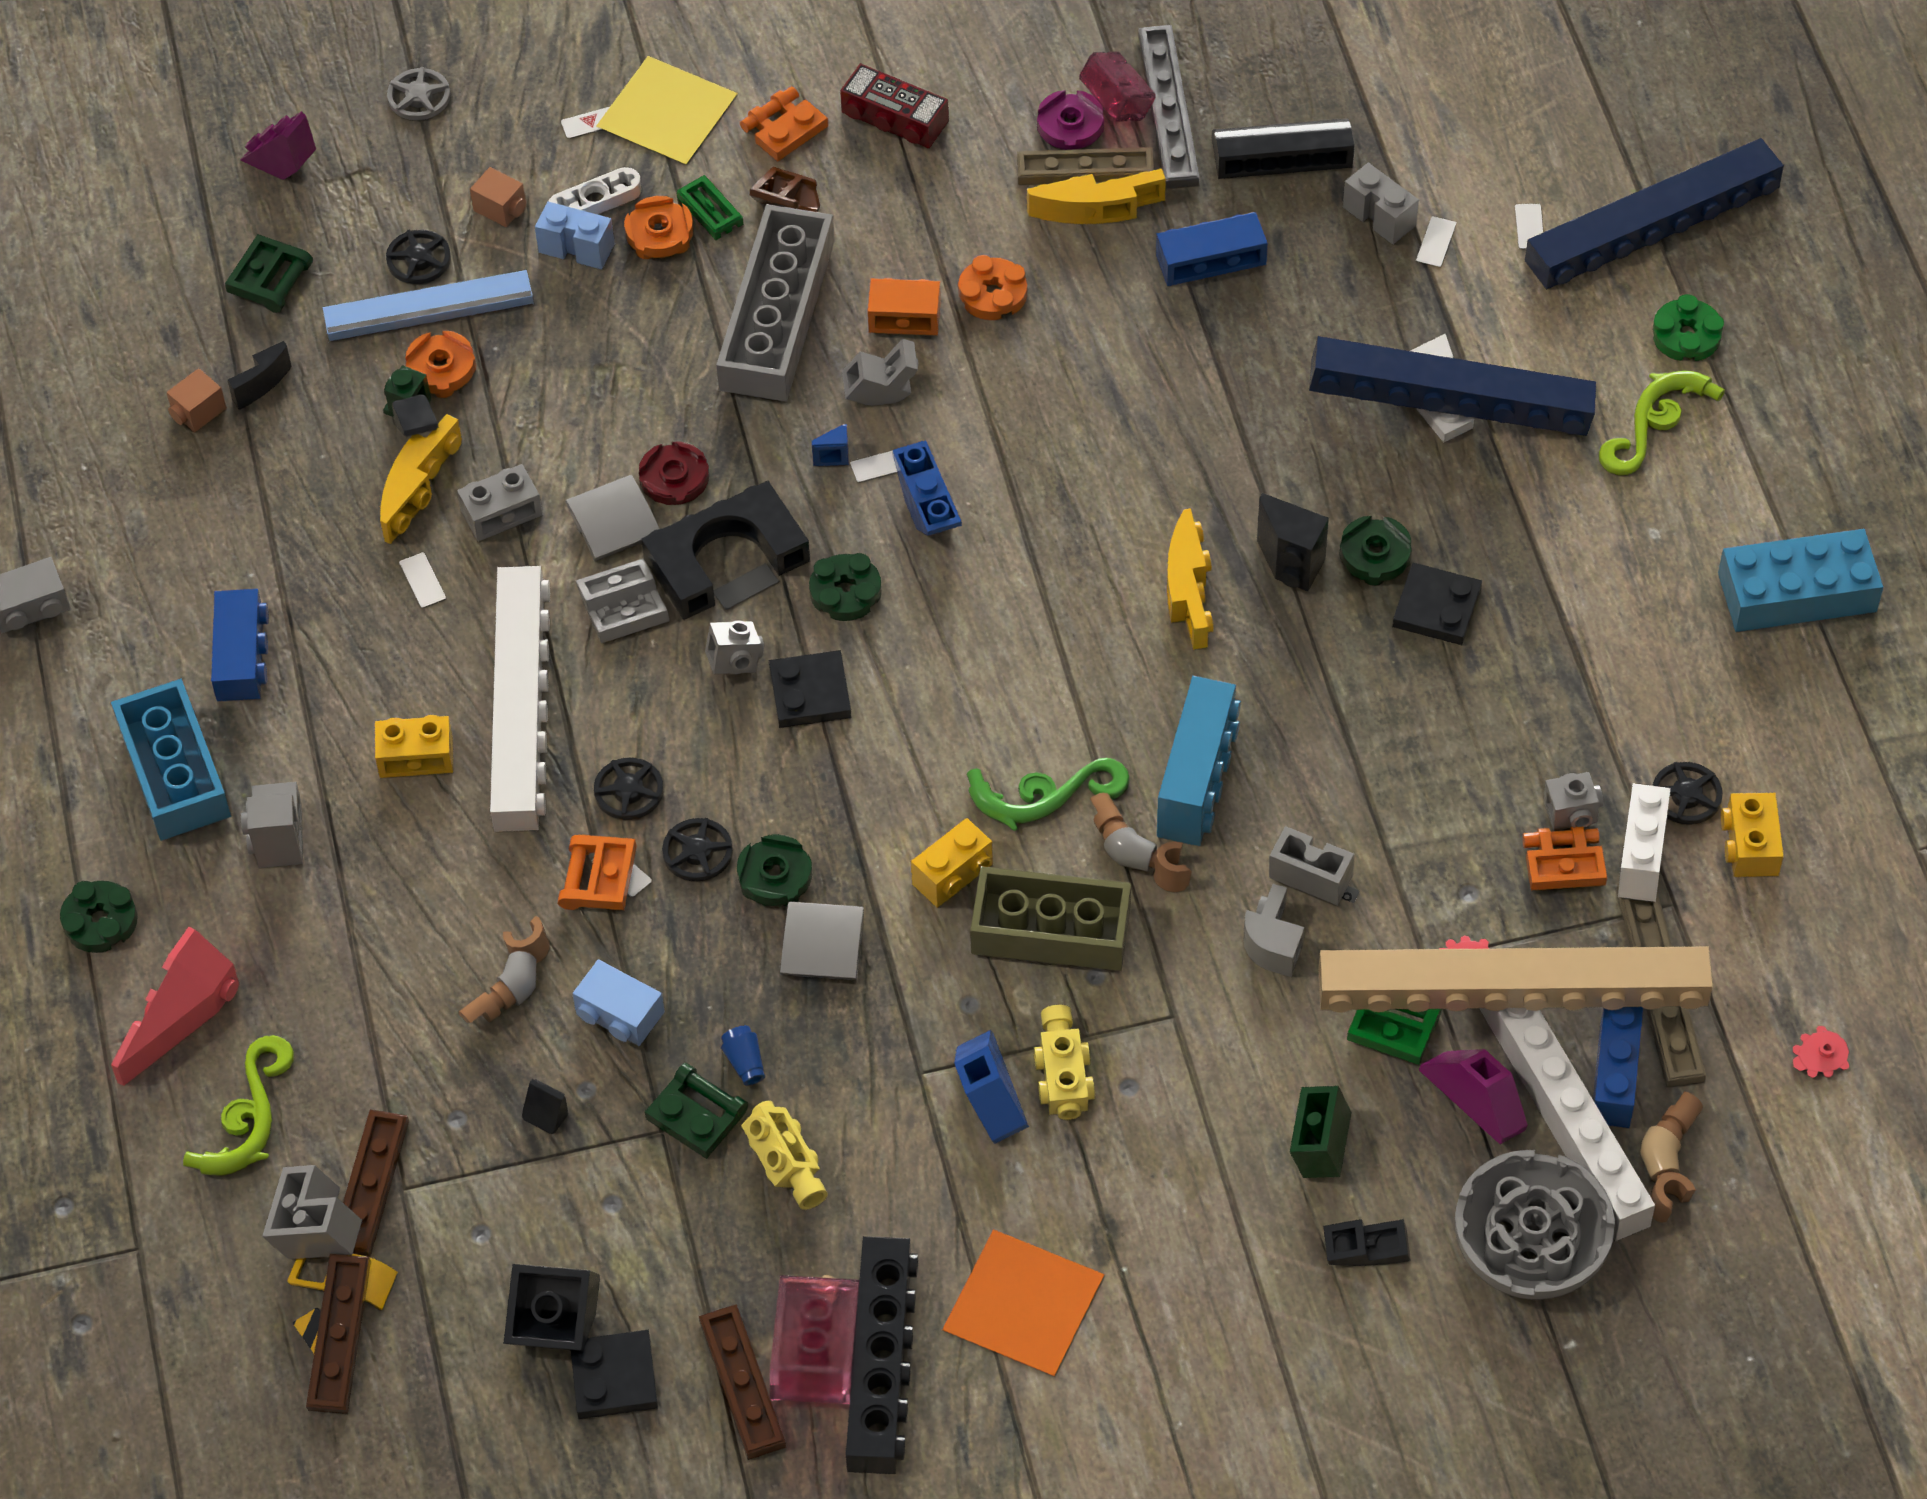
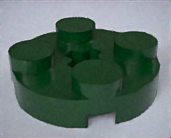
M1363 516L1351 522L1343 531L1339 556L1343 565L1351 574L1364 579L1368 585L1378 586L1384 581L1396 578L1406 570L1411 561V537L1408 530L1395 519L1384 516L1383 520H1371L1372 516ZM1372 544L1374 547L1383 546L1382 552L1373 553L1369 551V545Z
M862 553L838 554L820 559L814 564V571L809 580L812 604L819 612L822 609L830 614V618L838 621H852L862 618L870 612V607L876 601L878 603L881 598L880 574L871 563L870 558ZM841 583L853 584L848 592H843L841 587H837Z
M767 835L761 837V842L755 843L753 846L750 843L742 850L737 861V876L742 894L747 899L766 906L783 905L788 907L789 902H798L800 896L806 892L812 880V862L809 854L807 855L802 845L796 839L785 835ZM774 865H780L782 873L777 876H771L768 872H765V869H772Z
M110 881L78 882L74 885L72 893L63 902L60 910V921L65 935L76 948L91 953L111 950V945L118 943L121 939L124 943L133 934L138 919L130 891L126 887ZM97 911H104L108 916L107 918L101 917L98 922H93L91 915Z

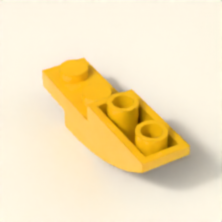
M1157 169L1119 179H1110L1096 184L1093 174L1072 177L1068 180L1050 184H1042L1027 189V212L1029 216L1038 219L1070 224H1103L1136 219L1137 207L1165 201L1166 178L1163 170Z
M446 414L438 423L439 428L432 430L426 438L420 434L412 435L395 459L388 474L381 500L380 522L385 542L391 544L399 534H403L420 509L423 510L429 504L432 497L429 479H433L438 474L444 461L449 455L455 454L461 445L462 437L458 419Z
M1191 508L1183 510L1171 538L1168 553L1167 600L1171 623L1186 621L1192 647L1195 650L1208 647V633L1213 632L1211 612L1204 611L1202 603H1205L1204 587H1206V572L1211 571L1212 566L1209 551H1202L1200 544L1204 541L1200 521L1194 522Z

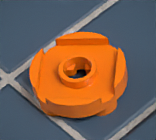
M667 196L645 198L635 204V210L630 215L628 213L624 221L627 242L636 251V255L639 258L668 257L684 253L690 247L689 241L693 236L691 212L683 203L682 207L679 204L673 203V198ZM657 223H661L662 227H666L663 230H653Z
M987 255L977 256L973 259L972 264L967 266L960 275L958 282L959 298L965 304V309L971 315L980 319L999 320L1002 319V314H1007L1011 311L1013 315L1024 306L1027 299L1025 270L1021 265L1006 259L990 258ZM996 285L999 288H1001V290L995 289L993 293L987 291V286Z
M442 331L443 335L432 337L431 332L423 334L408 347L405 356L406 367L427 374L430 393L435 394L439 398L450 397L455 390L462 388L470 381L476 370L472 346L465 337L452 331ZM444 358L447 359V364L443 366L434 365V360L442 361Z

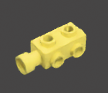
M1052 1005L1041 1011L1042 1027L1047 1032H1041L1040 1047H1034L1036 1070H1043L1045 1081H1038L1039 1099L1041 1105L1048 1104L1049 1115L1058 1114L1060 1119L1071 1120L1078 1118L1082 1111H1088V1100L1095 1099L1093 1077H1086L1084 1068L1085 1065H1090L1088 1042L1081 1043L1079 1028L1070 1029L1073 1026L1071 1008L1066 1005Z
M764 1101L756 1105L752 1110V1114L741 1126L749 1139L750 1147L757 1153L766 1170V1176L775 1187L794 1188L793 1196L800 1209L807 1210L818 1206L826 1199L828 1193L821 1180L813 1176L820 1169L818 1166V1156L814 1150L808 1148L802 1138L800 1123L796 1119L791 1118L785 1107H775L772 1101Z

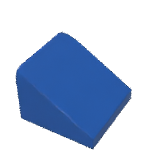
M847 424L841 425L812 440L813 466L849 465Z

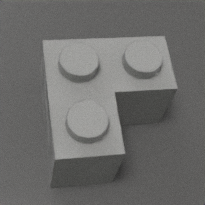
M297 782L252 786V797H247L246 812L241 813V828L243 835H246L248 854H255L258 868L303 864L302 803Z
M317 1166L283 1167L262 1237L287 1259L329 1257L330 1254L352 1255L362 1219L338 1199L340 1187Z

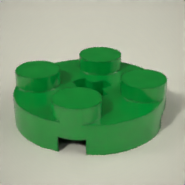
M1684 294L1678 300L1664 304L1657 311L1652 329L1654 333L1653 340L1656 347L1664 355L1674 360L1683 361V357H1695L1694 361L1704 360L1714 354L1719 348L1724 320L1710 305L1697 300L1693 295ZM1683 326L1692 327L1695 333L1690 331L1683 333L1681 328Z

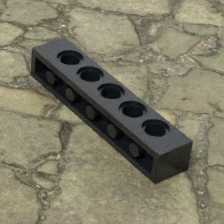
M863 1236L846 1444L847 1472L896 1474L897 1460H904L905 1435L898 1434L899 1423H907L908 1398H901L902 1386H909L911 1368L910 1362L904 1361L905 1349H912L913 1325H906L907 1313H915L916 1289H909L910 1277H917L918 1254L911 1253L910 1238ZM888 1278L897 1281L890 1286L880 1284L882 1280ZM884 1314L895 1317L888 1322H882L877 1319ZM881 1350L892 1353L887 1358L874 1356L876 1352ZM877 1387H885L889 1389V1391L883 1395H876L871 1392L874 1388ZM878 1423L887 1427L881 1432H872L868 1429L871 1425Z

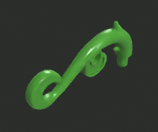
M1100 758L1081 768L1057 790L1054 781L1048 775L1037 772L1029 773L1022 777L1018 786L1020 797L1025 802L1030 803L1029 805H1012L1000 800L1004 796L991 790L989 783L984 781L981 770L978 768L968 771L967 777L971 786L968 791L976 807L983 814L1004 823L1013 831H1016L1018 829L1016 823L1039 820L1062 807L1093 772H1108L1112 776V781L1109 784L1102 785L1092 779L1088 784L1089 790L1094 795L1108 793L1112 799L1120 797L1128 789L1129 774L1124 765L1117 760ZM1034 794L1043 796L1038 802L1031 804L1034 801Z

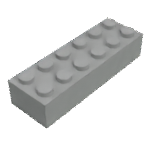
M766 204L716 364L719 391L787 402L835 242L832 214Z

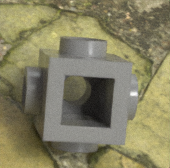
M752 621L710 623L705 653L713 674L756 673L758 658H762L764 654V642L762 636L757 635Z
M1589 772L1580 774L1569 773L1560 778L1545 781L1544 804L1553 831L1568 829L1571 826L1587 827L1590 824L1597 823L1598 810L1604 805L1603 795L1600 786L1593 785Z

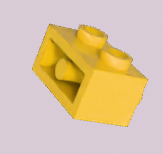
M428 715L423 718H390L383 721H375V760L379 777L453 773V735L449 716Z
M1776 793L1730 794L1728 807L1721 810V827L1723 831H1728L1729 840L1725 841L1726 863H1732L1733 876H1779L1784 855Z
M968 818L964 819L911 861L912 885L938 908L978 877L981 866L990 867L993 865L992 840Z

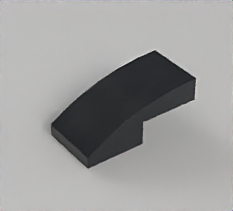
M284 341L252 355L255 367L228 379L232 401L238 410L264 396L288 373L292 366L288 348Z
M1362 1219L1323 1226L1329 1265L1371 1266L1411 1261L1404 1219L1366 1226Z

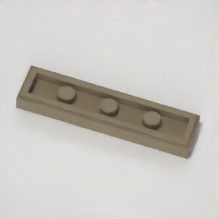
M1152 147L1017 151L1018 185L1050 184L1093 174L1096 183H1102L1110 179H1119L1144 171L1154 170Z

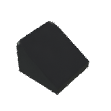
M425 395L405 398L392 403L395 425L404 436L408 437L439 428Z
M532 1079L529 1083L522 1118L541 1130L554 1134L568 1115L565 1094L537 1079Z

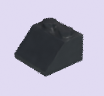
M1262 493L1259 498L1257 542L1276 580L1283 582L1289 587H1297L1309 591L1326 559L1329 518Z
M512 1264L503 1344L583 1351L596 1316L600 1275L590 1270Z

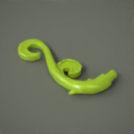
M1682 370L1662 374L1651 373L1649 378L1654 381L1642 392L1634 413L1636 455L1627 461L1618 459L1615 453L1621 449L1629 450L1631 443L1626 438H1613L1607 440L1601 446L1599 451L1600 464L1606 471L1618 476L1632 474L1640 468L1647 450L1648 425L1657 430H1669L1680 421L1682 410L1679 404L1671 399L1659 401L1658 408L1662 411L1653 410L1654 403L1662 395L1671 391L1682 390L1683 394L1694 392L1700 396L1707 395L1719 402L1724 396L1725 389L1712 383V378L1695 371Z
M275 1035L264 1036L250 1044L246 1052L245 1070L253 1100L237 1099L231 1101L224 1107L221 1121L223 1128L228 1134L238 1136L249 1131L248 1123L243 1122V1119L253 1118L254 1127L248 1139L232 1151H229L227 1147L218 1153L206 1151L204 1154L187 1151L184 1155L183 1166L199 1169L201 1174L222 1176L235 1173L252 1163L269 1157V1154L262 1153V1150L265 1148L270 1136L272 1123L271 1106L257 1071L256 1060L265 1052L275 1054L277 1056L276 1062L269 1067H264L263 1072L267 1077L283 1074L290 1069L294 1062V1051L288 1041Z

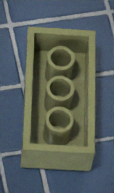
M981 866L970 930L971 954L1122 971L1131 908V883Z

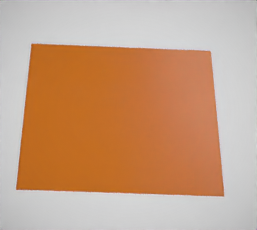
M993 1229L942 1330L1055 1376L1105 1274Z

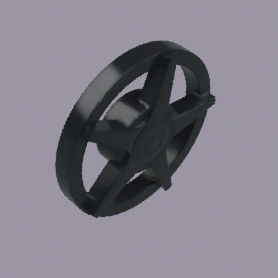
M407 230V232L399 235L390 243L386 252V261L389 271L398 280L410 284H423L439 278L447 270L451 261L449 245L443 236L429 230ZM415 238H427L433 241L426 244L417 243ZM409 240L410 246L406 250L395 252L398 246ZM440 245L445 251L442 263L432 257V251ZM392 260H405L406 265L409 267L407 274L396 269ZM429 266L437 268L428 274L413 276L415 271L424 270Z
M633 757L612 760L600 770L594 782V796L600 809L607 815L621 820L638 819L651 813L660 803L663 796V781L659 771L652 763ZM636 766L642 769L632 774L625 773L620 767ZM614 770L617 776L614 784L600 788L604 778ZM648 773H651L657 782L656 793L643 787L642 780ZM615 795L616 799L622 803V811L608 806L601 796ZM642 797L652 799L646 806L638 810L628 811L629 804L639 801Z
M1674 762L1657 774L1653 782V786L1657 787L1667 775L1675 772L1677 781L1673 786H1663L1671 788L1670 796H1672L1673 802L1679 806L1678 814L1668 809L1667 818L1669 820L1687 825L1698 824L1710 819L1718 811L1723 794L1722 786L1715 773L1708 768L1693 762ZM1683 770L1697 772L1703 776L1696 780L1687 778ZM1708 782H1711L1715 789V802L1702 794V787ZM1698 804L1709 808V810L1699 815H1683L1685 809L1696 807Z
M692 818L678 823L668 831L663 841L662 851L664 862L674 875L688 881H705L716 877L726 869L731 861L733 848L731 837L722 825L708 818ZM691 827H700L697 834L689 837L680 833ZM707 828L718 832L725 842L710 841L706 836ZM674 839L682 844L683 852L671 861L668 852L669 846ZM726 850L723 860L716 867L709 870L707 862L711 859L713 852ZM687 861L692 865H701L704 872H687L677 866Z

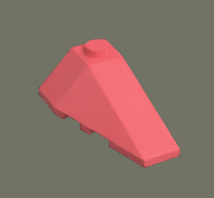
M191 927L187 928L164 962L162 968L168 972L158 991L150 989L145 999L148 1003L142 1022L135 1021L132 1023L111 1063L117 1083L125 1086L216 1015L226 1001L229 1002L233 999L238 990L239 981L234 964L198 931Z

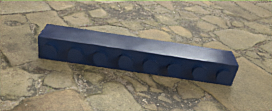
M1762 138L1529 238L1527 240L1525 262L1546 290L1558 284H1566L1572 278L1585 272L1595 271L1602 265L1617 258H1625L1631 252L1642 247L1652 246L1674 233H1682L1690 226L1704 220H1712L1720 213L1734 207L1739 208L1761 195L1773 193L1780 187L1784 165Z
M1318 336L1311 359L1309 391L1587 436L1595 415L1596 381Z

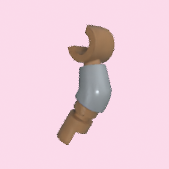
M1099 793L1090 798L1098 812L1093 820L1105 841L1104 849L1120 866L1147 872L1150 867L1154 868L1153 877L1156 884L1166 891L1180 892L1188 887L1192 871L1184 864L1178 865L1182 852V842H1167L1156 850L1157 844L1139 836L1133 828L1127 826L1108 793Z
M535 916L531 920L530 925L533 934L524 940H514L511 932H503V939L510 954L503 973L497 977V983L490 988L491 993L489 995L484 992L459 1011V1015L467 1023L473 1022L481 1015L488 1022H491L501 1015V1008L507 1010L514 1004L519 1006L532 994L536 988V963L542 961L550 949L548 937L539 917Z

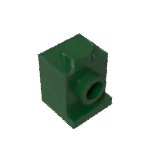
M403 365L400 369L394 371L384 388L387 404L383 408V412L394 417L392 409L394 401L418 395H425L430 403L431 395L427 374Z

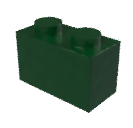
M1339 1086L1301 1087L1290 1154L1303 1178L1341 1176L1352 1112Z

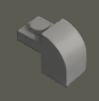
M902 338L885 358L860 351L842 370L845 399L873 406L893 404L908 397L911 394L909 379L916 374L919 364L916 358L915 343Z
M1272 884L1268 897L1261 896L1256 913L1246 910L1243 937L1244 947L1248 956L1258 966L1292 977L1303 948L1305 927L1281 920L1286 908L1287 888Z

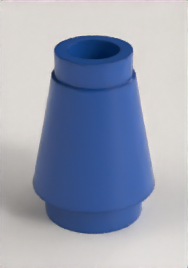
M746 1025L735 1027L724 1033L721 1037L723 1042L721 1049L740 1079H742L743 1084L749 1086L762 1081L765 1078L757 1034L751 1032L750 1027Z

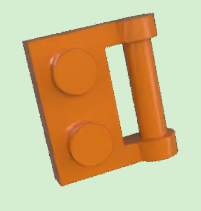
M591 835L572 836L569 844V851L571 852L565 887L559 892L558 905L567 910H575L579 907L624 910L637 849L635 839ZM595 853L588 889L580 890L586 855Z

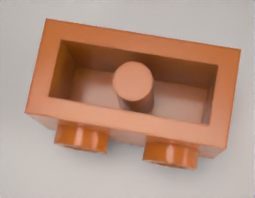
M871 278L868 302L869 333L938 336L941 307L940 281Z

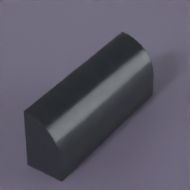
M1348 118L1212 130L1211 138L1218 179L1353 168L1354 140Z

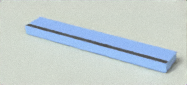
M527 270L327 306L323 307L328 339L329 341L519 307L534 304Z

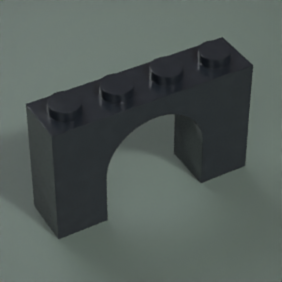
M769 481L750 486L731 498L717 501L707 509L696 514L687 515L680 521L663 529H656L648 534V536L641 538L645 562L683 620L715 606L713 584L696 560L701 549L715 539L737 536L754 542L763 551L778 576L810 562L809 540Z

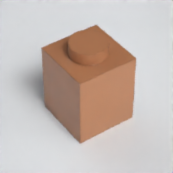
M489 167L470 188L473 211L504 227H507L514 218L521 216L525 210L526 200L523 183L492 167Z
M199 368L167 391L170 403L168 411L171 417L179 425L185 424L194 433L227 409L222 388Z

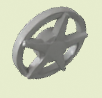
M421 67L407 70L391 80L387 90V98L390 108L398 116L409 120H425L438 115L446 108L450 100V88L443 75L434 70ZM417 77L416 81L410 84L403 83V81L409 78ZM424 77L433 78L441 84L429 85L427 82H424ZM395 89L404 92L406 96L398 105L393 100ZM445 91L440 103L432 107L430 103L433 98L432 94ZM410 105L416 108L425 107L427 111L410 112L404 109Z

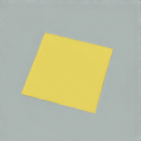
M647 56L596 127L687 164L738 93Z

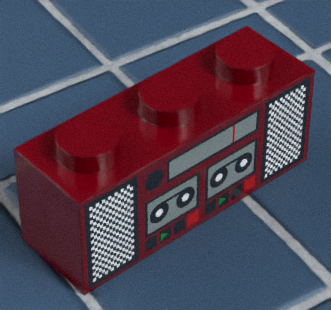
M861 63L840 90L842 113L852 119L861 120L877 127L881 131L890 132L906 139L910 143L919 144L929 149L949 122L948 99Z

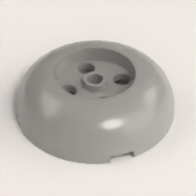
M1519 1150L1497 1156L1480 1166L1468 1178L1460 1192L1456 1206V1238L1460 1250L1471 1269L1493 1288L1519 1298L1551 1299L1579 1289L1601 1269L1608 1257L1613 1242L1614 1212L1605 1189L1586 1168L1562 1155H1558L1557 1158L1549 1155L1535 1154V1150ZM1499 1223H1510L1513 1226V1231L1507 1233L1504 1225ZM1557 1232H1563L1567 1235L1562 1236L1558 1242L1552 1239V1235ZM1525 1251H1530L1537 1258L1527 1259L1521 1254Z

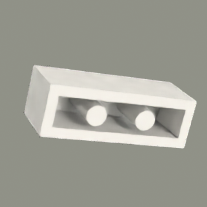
M1633 784L1618 897L1656 902L1671 788Z

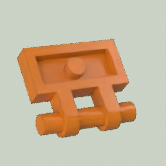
M793 86L784 92L779 90L771 96V101L762 107L756 106L748 112V116L740 121V126L746 133L755 127L759 130L755 134L756 144L777 162L828 127V118L806 99L796 106L791 103L799 97L798 91ZM780 112L782 116L772 122L769 119L775 113Z
M1571 826L1570 830L1550 831V828H1539L1534 833H1523V847H1538L1539 849L1529 850L1526 854L1531 891L1606 886L1607 873L1602 846L1587 847V844L1599 843L1598 828L1584 829L1583 826ZM1572 845V848L1553 849V846Z

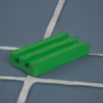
M705 175L677 190L679 201L688 207L691 214L715 240L721 238L723 231L726 234L730 233L732 226L740 227L744 225L743 216ZM702 187L729 218L725 219L698 188Z

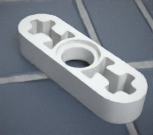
M619 168L553 195L549 202L598 215L638 198L641 194L640 175L632 168ZM595 192L604 195L601 200L596 202L586 199L589 194Z

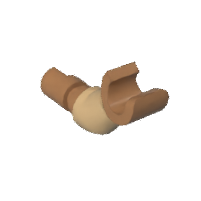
M1685 1091L1677 1103L1667 1109L1662 1116V1121H1659L1656 1126H1651L1647 1130L1641 1144V1157L1651 1180L1656 1182L1649 1194L1655 1204L1653 1218L1661 1223L1667 1222L1673 1208V1202L1665 1194L1675 1195L1682 1203L1689 1202L1696 1190L1693 1183L1687 1177L1680 1174L1678 1152L1681 1148L1680 1141L1683 1135L1687 1133L1703 1109V1105L1696 1096Z

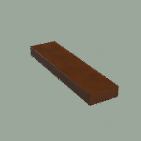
M371 1109L369 1111L343 1201L350 1210L362 1219L353 1254L371 1257L409 1120L407 1115Z
M330 1254L306 1403L308 1411L348 1414L371 1265L369 1257Z
M737 1304L699 1316L701 1328L747 1459L750 1460L786 1448L783 1433Z

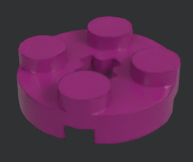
M1066 90L1054 92L1047 96L1039 105L1037 131L1048 144L1061 150H1075L1087 147L1094 143L1104 131L1102 105L1094 96L1084 91L1077 90V95L1066 94ZM1076 117L1077 120L1076 122L1068 123L1065 122L1064 118L1073 119Z

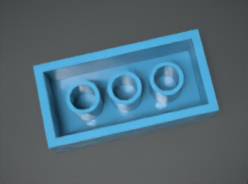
M1865 529L1723 548L1718 576L1735 632L1874 613L1878 610L1883 591V584Z
M1192 675L1158 795V838L1200 846L1203 834L1211 833L1215 812L1212 811L1214 802L1219 803L1223 788L1222 774L1228 771L1232 753L1229 750L1231 742H1236L1240 721H1238L1241 700L1235 699L1236 684Z
M182 678L111 702L118 727L160 841L231 817L225 792Z

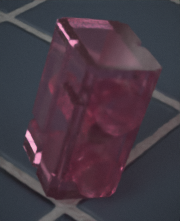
M1093 52L1079 75L1082 83L1116 122L1128 120L1141 121L1145 118L1156 98L1153 90L1134 68L1127 64V60L1120 52Z

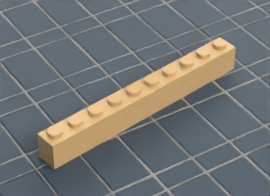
M1709 946L1320 950L1318 969L1320 1010H1331L1338 1013L1360 1009H1369L1373 1012H1385L1389 1009H1409L1414 1012H1422L1428 1009L1463 1011L1467 1008H1486L1490 1011H1501L1506 1008H1526L1527 1010L1538 1011L1544 1008L1563 1007L1567 1010H1580L1584 1007H1603L1608 1010H1617L1622 1007H1643L1653 1010L1664 1006H1681L1685 1009H1696L1701 1006H1708L1713 987Z

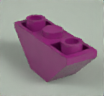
M302 111L291 118L285 115L275 126L271 124L261 134H255L244 146L248 151L240 161L281 180L296 173L316 150L306 115Z
M1485 1049L1446 1051L1420 1065L1419 1071L1500 1145L1526 1130L1528 1124L1512 1073Z

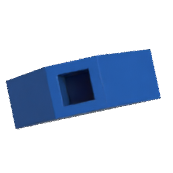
M924 440L892 450L904 500L916 529L929 536L962 526L961 519L927 441Z
M989 1030L957 1046L954 1064L970 1103L992 1142L996 1144L1028 1128L1029 1125L994 1033Z

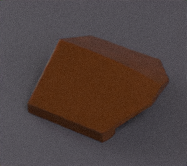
M772 167L750 189L749 195L761 204L818 212L820 208L816 180L780 168Z

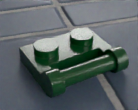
M257 234L225 282L226 291L262 304L274 313H279L286 304L285 297L301 273L309 269L313 263V257L303 249ZM284 261L291 262V265L273 291L266 289Z
M683 1063L676 1071L673 1080L647 1108L645 1118L707 1159L744 1116L749 1103L739 1096L734 1098L698 1075L695 1067L688 1063ZM687 1087H690L724 1109L725 1113L720 1118L684 1095L683 1092Z

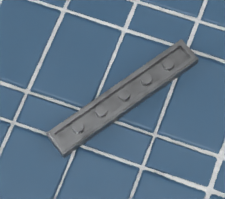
M1172 25L1139 28V42L1161 166L1166 178V189L1198 186L1199 172Z

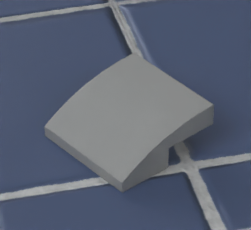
M632 475L566 500L579 534L582 533L594 562L641 544V538L659 529L652 511Z
M644 558L576 580L582 601L601 643L670 621L668 611L656 589L654 577Z
M789 902L782 949L781 975L857 980L864 907Z

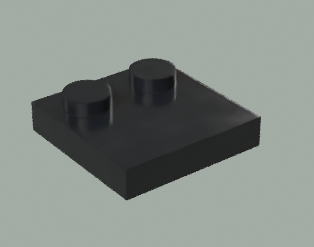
M1412 563L1393 618L1392 627L1463 645L1481 591L1482 580Z
M841 650L769 660L779 728L852 718Z
M649 1329L587 1338L583 1351L571 1350L578 1419L658 1409Z

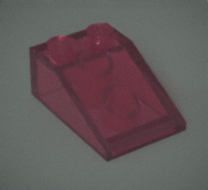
M780 1275L770 1363V1400L850 1404L859 1280Z

